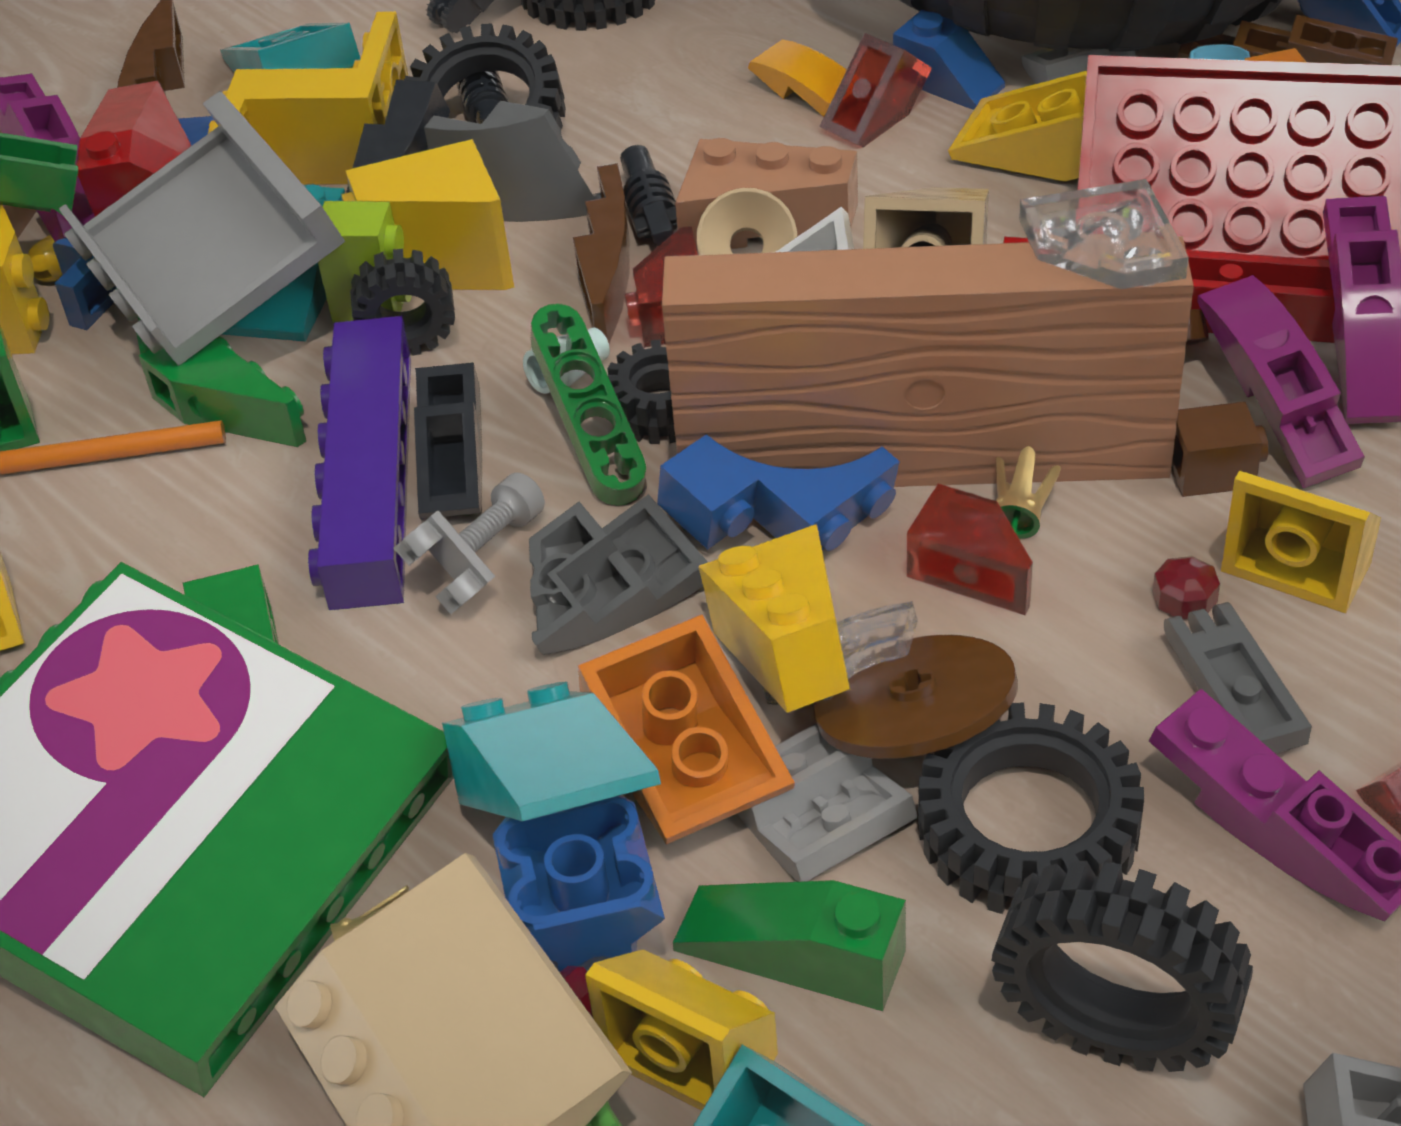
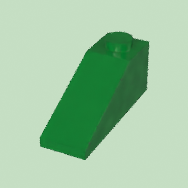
M835 880L699 885L672 942L673 951L883 1012L906 952V900Z

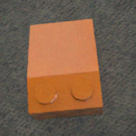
M703 614L578 665L580 692L594 693L659 771L661 784L631 793L666 845L794 789L795 782Z

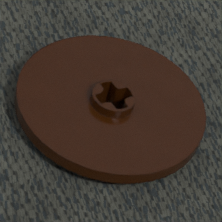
M930 635L910 638L876 648L847 663L845 667L850 689L814 702V716L822 737L830 745L845 753L877 759L919 756L957 745L994 724L1013 703L1018 690V679L1011 657L1005 650L992 642L964 635Z

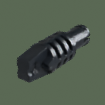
M498 71L474 73L456 84L466 117L472 123L482 124L499 101L508 102Z
M632 145L621 153L620 162L626 178L623 188L625 202L638 238L652 239L658 258L676 254L679 252L674 238V230L677 228L676 200L669 181L663 173L655 169L650 153L645 146Z

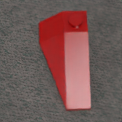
M158 81L108 89L80 137L76 166H78L77 175L95 217L192 146Z

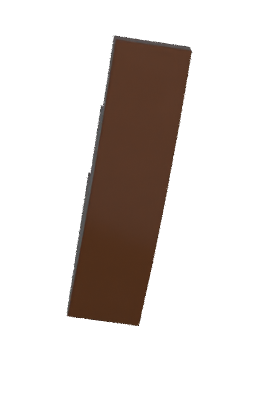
M160 0L140 27L127 52L117 88L153 81L159 82L165 95L168 90L185 88L183 35L173 0Z
M1296 15L1291 32L1242 20L1236 37L1220 34L1211 38L1181 44L1177 58H1188L1191 50L1200 46L1224 44L1241 47L1249 51L1250 57L1296 48L1307 63L1392 65L1398 38Z
M618 163L597 167L601 199L585 201L589 234L573 237L578 280L591 327L602 331L609 344L623 310L630 274L629 231L625 195Z

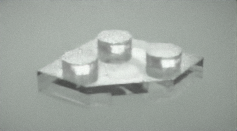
M1147 179L1020 199L1019 221L1037 260L1119 289L1138 286L1146 287L1156 283L1186 279L1189 257Z

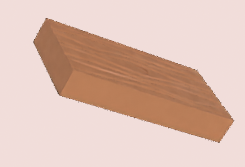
M1183 236L667 256L664 259L662 311L677 454L707 434L728 450L759 463L792 469H817L855 461L880 447H884L900 461L894 487L997 484V457L1004 460L1006 482L1012 483L1019 455L1025 447L1030 446L1035 451L1032 483L1042 482L1052 466L1056 465L1061 467L1056 482L1170 478L1193 293V281Z

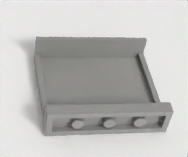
M221 91L203 103L218 127L92 220L82 225L66 204L59 208L60 212L72 226L69 231L64 233L66 238L85 261L94 256L92 260L86 263L88 268L107 291L116 285L117 289L111 292L109 296L130 322L138 316L141 319L132 326L136 333L154 354L164 348L178 366L345 242L320 203Z

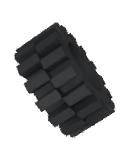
M393 249L394 259L390 260L386 259L383 252L374 255L375 267L365 261L359 266L360 276L354 274L352 278L350 294L353 321L402 316L412 356L422 354L421 345L424 343L430 350L439 346L438 336L446 339L450 334V325H454L455 321L452 285L445 267L439 270V262L432 256L423 263V254L417 250H412L410 258H404L403 249ZM398 295H412L424 300L417 308L404 312L388 310L381 306L387 299Z
M661 339L651 340V348L644 349L641 343L632 346V355L622 351L616 356L617 363H610L607 368L609 380L636 441L640 442L644 435H649L650 444H660V436H669L670 443L676 442L671 391L649 393L656 390H671L666 347L661 346Z

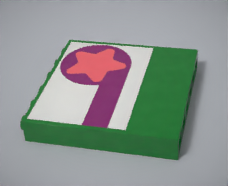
M120 562L103 580L96 581L88 588L81 603L60 624L51 626L41 637L38 646L14 670H9L0 677V976L204 1098L275 1008V1005L331 936L330 924L339 923L341 919L346 917L454 778L444 731L137 569Z

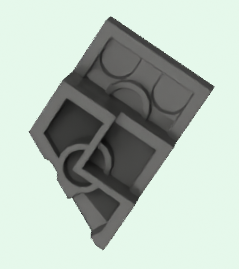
M499 101L482 124L433 116L424 127L428 150L473 139L499 195L504 221H547L587 215L585 201L601 199L600 192L592 194L579 173L578 169L581 161L573 148L562 138L561 129L549 109Z
M649 494L603 528L600 527L580 501H578L529 538V560L534 567V574L530 580L531 599L536 606L537 631L532 632V641L540 652L546 655L594 643L660 614L703 587L699 565L708 563V561Z

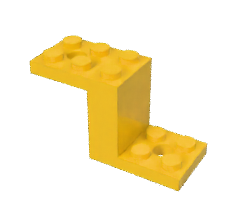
M396 11L376 12L370 32H365L363 35V53L361 58L354 61L353 68L236 69L228 90L222 92L303 185L348 184L345 170L353 168L364 123L385 124L396 80H404L405 76H408ZM214 120L209 124L208 134L218 127Z

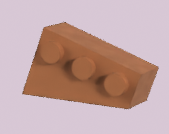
M727 138L699 139L675 202L680 255L697 253V228L700 218L708 205L718 196L739 188H757L779 198L789 209L795 220L797 237L840 207L849 214L851 227L858 206L857 151L841 150L832 146L815 148L790 146L779 142H738ZM741 231L733 236L730 248L748 247V238L760 236L753 231Z

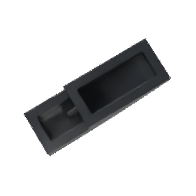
M396 80L385 124L364 123L353 168L428 150L424 127L433 116L448 118L450 114V109L436 82ZM349 184L346 193L350 192Z
M474 362L415 368L417 407H414L418 515L420 519H427L437 510L444 517L481 513L480 385Z

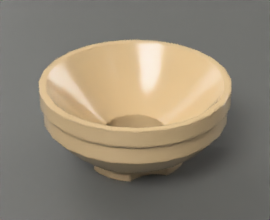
M739 188L718 196L702 214L697 228L699 255L733 254L730 248L731 240L734 235L745 230L753 231L761 237L763 241L761 253L776 252L797 238L795 220L789 209L779 198L757 188Z

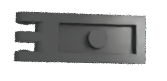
M1229 602L1213 606L1212 615L1214 622L1205 609L1189 612L1188 623L1190 630L1179 615L1164 620L1165 635L1199 690L1203 689L1275 754L1309 743L1312 729L1311 724Z

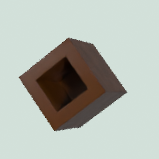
M1245 401L1178 409L1171 468L1182 497L1233 491L1234 479L1239 471L1258 476L1259 463L1265 462L1268 458V440L1264 427L1262 425L1255 426Z

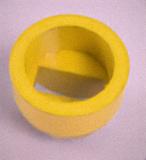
M50 235L38 241L28 251L33 264L34 277L39 281L49 283L57 281L63 275L53 249L55 241Z

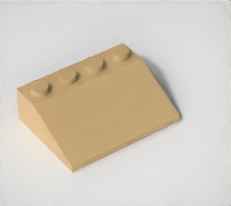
M464 853L321 950L275 1005L276 1010L346 1126H586L632 1074L629 1067L474 855Z

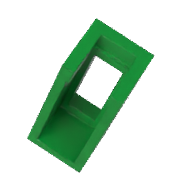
M0 133V205L51 212V209H54L63 215L59 208L66 204L72 211L78 166L75 165L77 145Z

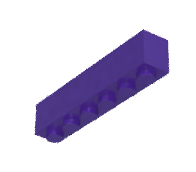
M402 316L335 322L332 346L324 347L323 349L325 374L330 383L321 384L320 389L322 411L327 422L318 424V444L321 457L324 458V463L315 464L316 491L318 498L322 500L321 505H313L311 511L313 534L316 542L319 543L318 548L309 549L308 552L310 579L313 586L323 587L329 610L404 603L405 561L394 550V547L406 537L411 356Z

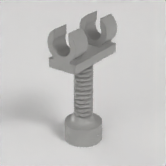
M512 473L495 486L491 492L492 506L459 534L437 510L394 547V550L408 566L429 550L450 574L454 581L435 596L450 614L467 602L495 577L475 552L508 524L514 527H523L544 509L545 500L543 493L536 482L527 475Z

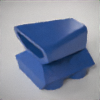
M622 795L526 821L505 817L492 834L505 898L559 972L567 966L584 967L588 971L595 962L637 951L638 939L665 920L635 803Z

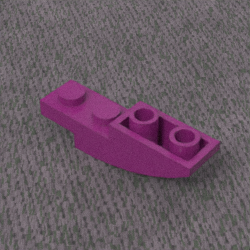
M32 73L0 77V129L2 133L77 145L78 156L80 137L58 95L45 96ZM77 175L72 213L82 225H85L95 216ZM51 209V212L36 210L55 242L66 238L64 233L69 231L72 226L63 215L54 209Z
M1387 197L1326 199L1323 219L1335 303L1332 326L1344 419L1347 424L1401 422V254L1397 230H1391Z
M1253 275L1198 295L1197 302L1247 398L1255 395L1302 488H1307L1361 468L1365 456L1337 406L1341 393L1311 342L1276 296Z
M1203 689L1197 691L1155 727L1149 742L1201 788L1194 803L1235 838L1289 876L1353 910L1385 922L1401 906V841L1320 770L1306 781Z

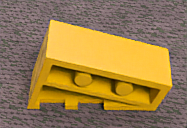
M817 524L753 547L737 546L727 549L718 556V559L699 565L714 634L787 713L850 689Z

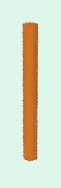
M219 420L0 451V475L226 443L223 421Z

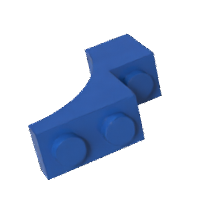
M706 434L660 466L657 504L707 550L726 536L735 537L742 533L754 518L775 538L817 524L822 550L831 551L847 538L853 527L868 516L872 519L877 518L891 505L896 495L894 485L900 461L884 447H880L860 459L842 465L817 469L783 468L759 463L738 455L718 444Z

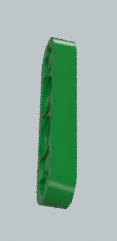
M559 303L548 304L540 308L532 318L530 341L533 353L592 491L598 499L606 504L615 506L627 505L637 500L642 494L646 476L645 459L583 318L578 311L568 305ZM557 328L561 335L567 334L565 352L560 354L561 346L553 332H548V329ZM580 370L589 374L593 382L585 388L574 389L565 385L560 378L569 371ZM590 417H602L610 421L614 429L605 436L597 437L586 433L582 429L581 424ZM615 452L614 462L622 475L628 474L627 481L619 482L615 475H608L609 454Z

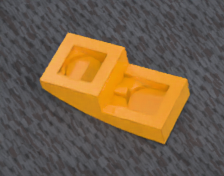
M784 39L751 60L748 66L751 72L782 99L795 92L824 118L857 95L862 82L846 68L824 54L805 45Z

